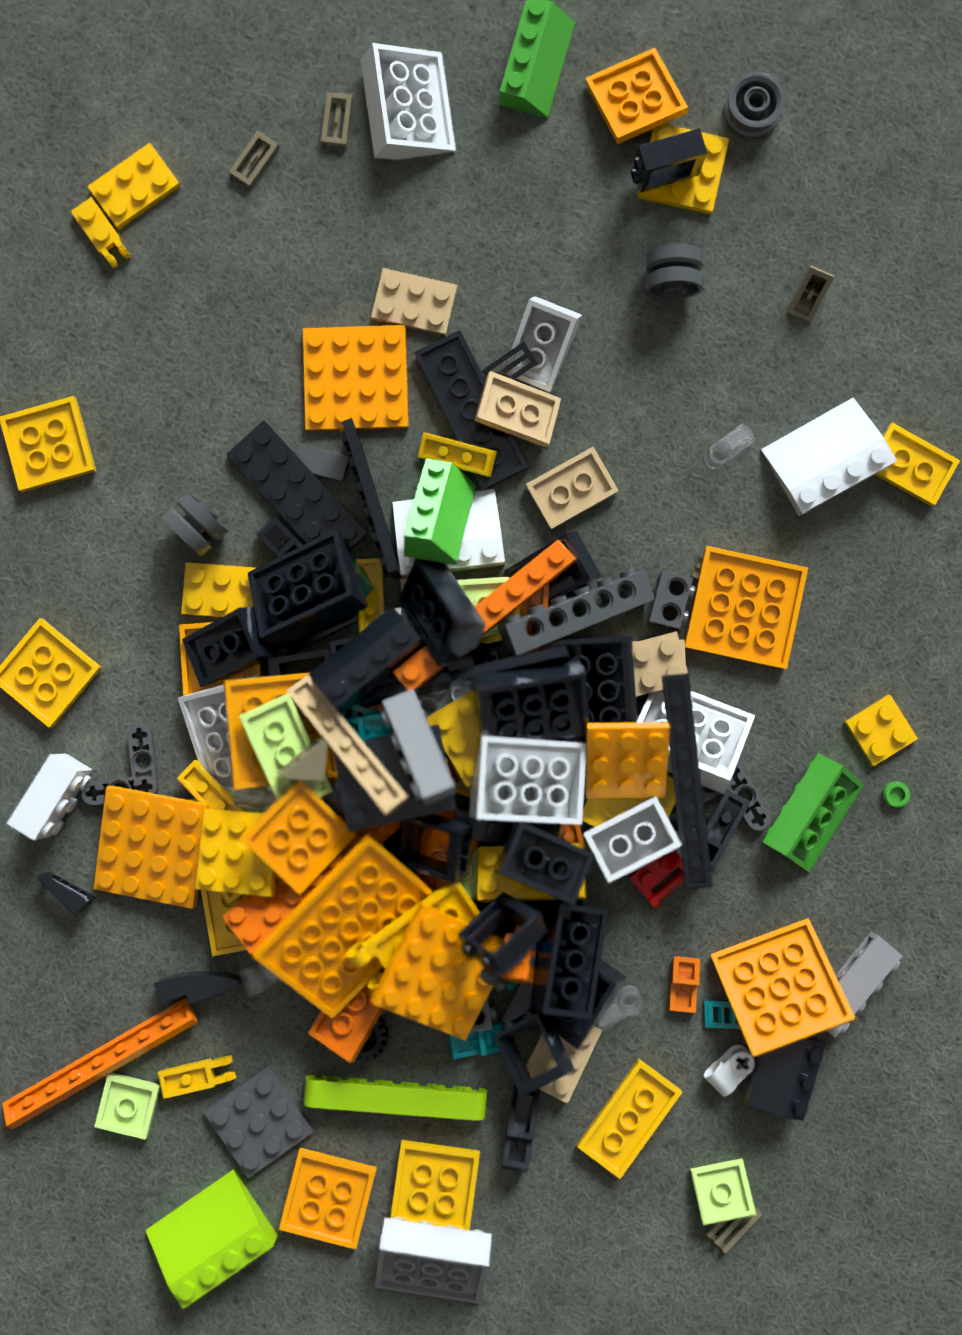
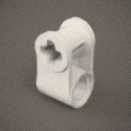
M739 1044L733 1045L717 1061L711 1064L705 1071L704 1078L723 1097H726L753 1071L754 1059L746 1047ZM740 1057L741 1059H745V1061L741 1063L739 1061H736V1059Z

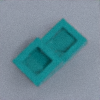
M382 713L344 718L361 740L385 736L393 732L392 725L387 727Z
M494 1023L492 1024L493 1029L469 1033L466 1040L447 1034L451 1058L455 1060L476 1054L484 1056L500 1052L494 1035L502 1031L500 1026L503 1024Z

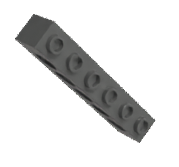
M634 568L619 572L620 577L612 580L611 577L604 578L596 582L597 587L589 589V586L574 590L575 595L566 598V595H562L552 599V605L543 607L542 604L527 609L529 614L522 617L517 613L504 618L505 623L497 626L507 655H520L654 600L655 598L645 570L635 571ZM619 586L624 590L623 598L618 594ZM597 595H599L602 600V604L600 607H598L595 602ZM574 604H576L579 607V614L577 617L573 614L572 611ZM551 613L556 616V624L554 626L549 622ZM528 622L533 626L531 636L527 634L525 629Z

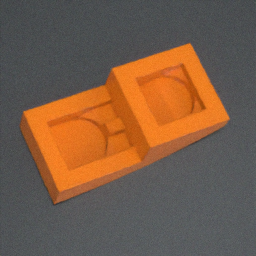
M673 956L668 1011L696 1013L697 986H699L700 976L699 958Z

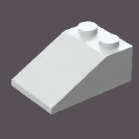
M536 296L530 298L512 349L525 341L527 347L532 351L533 356L539 363L516 379L551 392L572 344L582 315ZM521 349L507 360L506 366L525 354L524 351ZM525 359L505 374L508 376L513 375L529 364V359Z

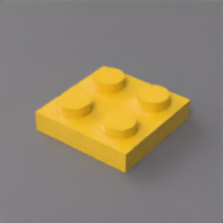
M886 695L844 721L871 766L877 765L918 739L891 695Z

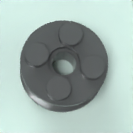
M752 72L738 78L730 89L724 107L725 118L730 128L737 134L748 138H757L769 133L776 126L785 106L783 88L774 77L762 72ZM750 102H755V103H757L760 107H759V108L752 107V106L750 105Z

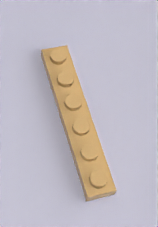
M309 675L287 690L295 704L328 742V745L385 816L408 800L407 795Z

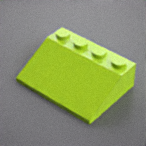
M234 1169L145 1230L168 1287L183 1309L271 1249L278 1236Z

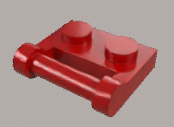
M672 850L626 875L656 909L661 905L660 901L684 882L682 858L675 850ZM678 867L680 871L654 894L650 891Z

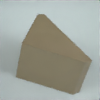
M810 265L800 281L787 313L811 323L835 275Z
M321 737L315 738L278 770V775L285 779L324 781L328 742Z

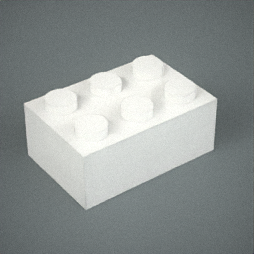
M50 754L7 824L32 840L51 837L52 834L55 836L63 827L64 822L61 820L66 812L70 813L78 802L75 799L80 790H84L87 783L91 782L92 778L89 775L92 769L68 754Z
M657 797L584 833L608 883L682 846Z

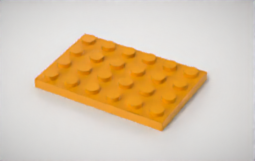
M367 834L253 952V957L333 1019L383 967L375 955L365 965L355 968L346 957L347 951L355 944L367 941L434 893V891Z

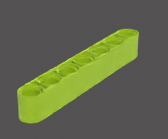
M308 1075L305 1078L303 1104L307 1107L483 1120L486 1114L487 1090L484 1088L471 1090V1087L463 1086L445 1088V1085L438 1084L419 1086V1083L412 1082L393 1084V1081L387 1080L367 1082V1079L361 1078L341 1080V1077L336 1076L315 1078V1075Z

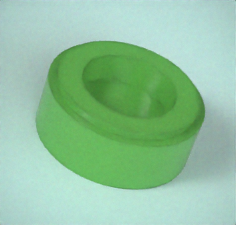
M890 782L883 788L882 798L888 806L900 808L908 803L910 791L901 782Z

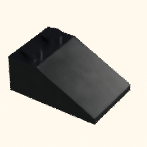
M578 531L562 535L504 570L506 576L511 578L559 539L576 558V561L549 583L548 606L552 604V599L562 595L568 596L574 590L582 588L602 577Z
M239 607L182 639L200 687H205L256 666L277 655L275 648L259 636L254 607Z
M514 822L494 873L575 905L595 854L524 822Z
M601 959L592 1019L550 1015L559 1036L576 1049H580L616 997L627 977Z

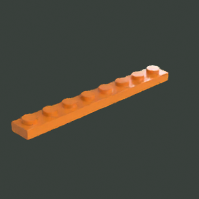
M559 539L474 606L486 623L484 633L480 638L575 563L576 558ZM424 646L394 670L393 673L407 691L411 689L416 691L447 665L438 667L430 652Z
M187 997L3 1102L6 1126L13 1130L197 1024L193 1005L189 1004Z

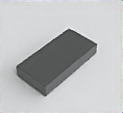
M299 444L296 455L314 475L340 482L344 481L349 463L348 456Z

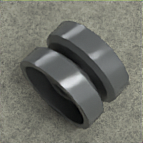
M669 244L651 249L646 253V271L650 273L646 277V293L657 299H683L701 293L703 291V274L699 270L703 267V251L699 247L687 244Z
M185 491L177 499V503L186 515L183 516L176 509L169 507L161 516V519L193 550L204 557L212 549V544L203 533L207 532L213 539L221 540L228 530L217 520L218 517L202 501L198 502L190 493Z

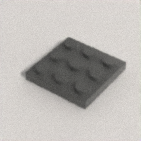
M270 1064L203 1112L248 1178L315 1130Z

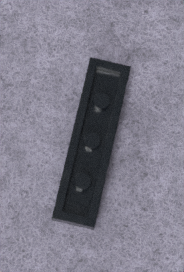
M455 809L454 820L473 825L472 840L505 844L514 822H520L475 819L469 817V810ZM524 822L557 838L559 836L560 823Z

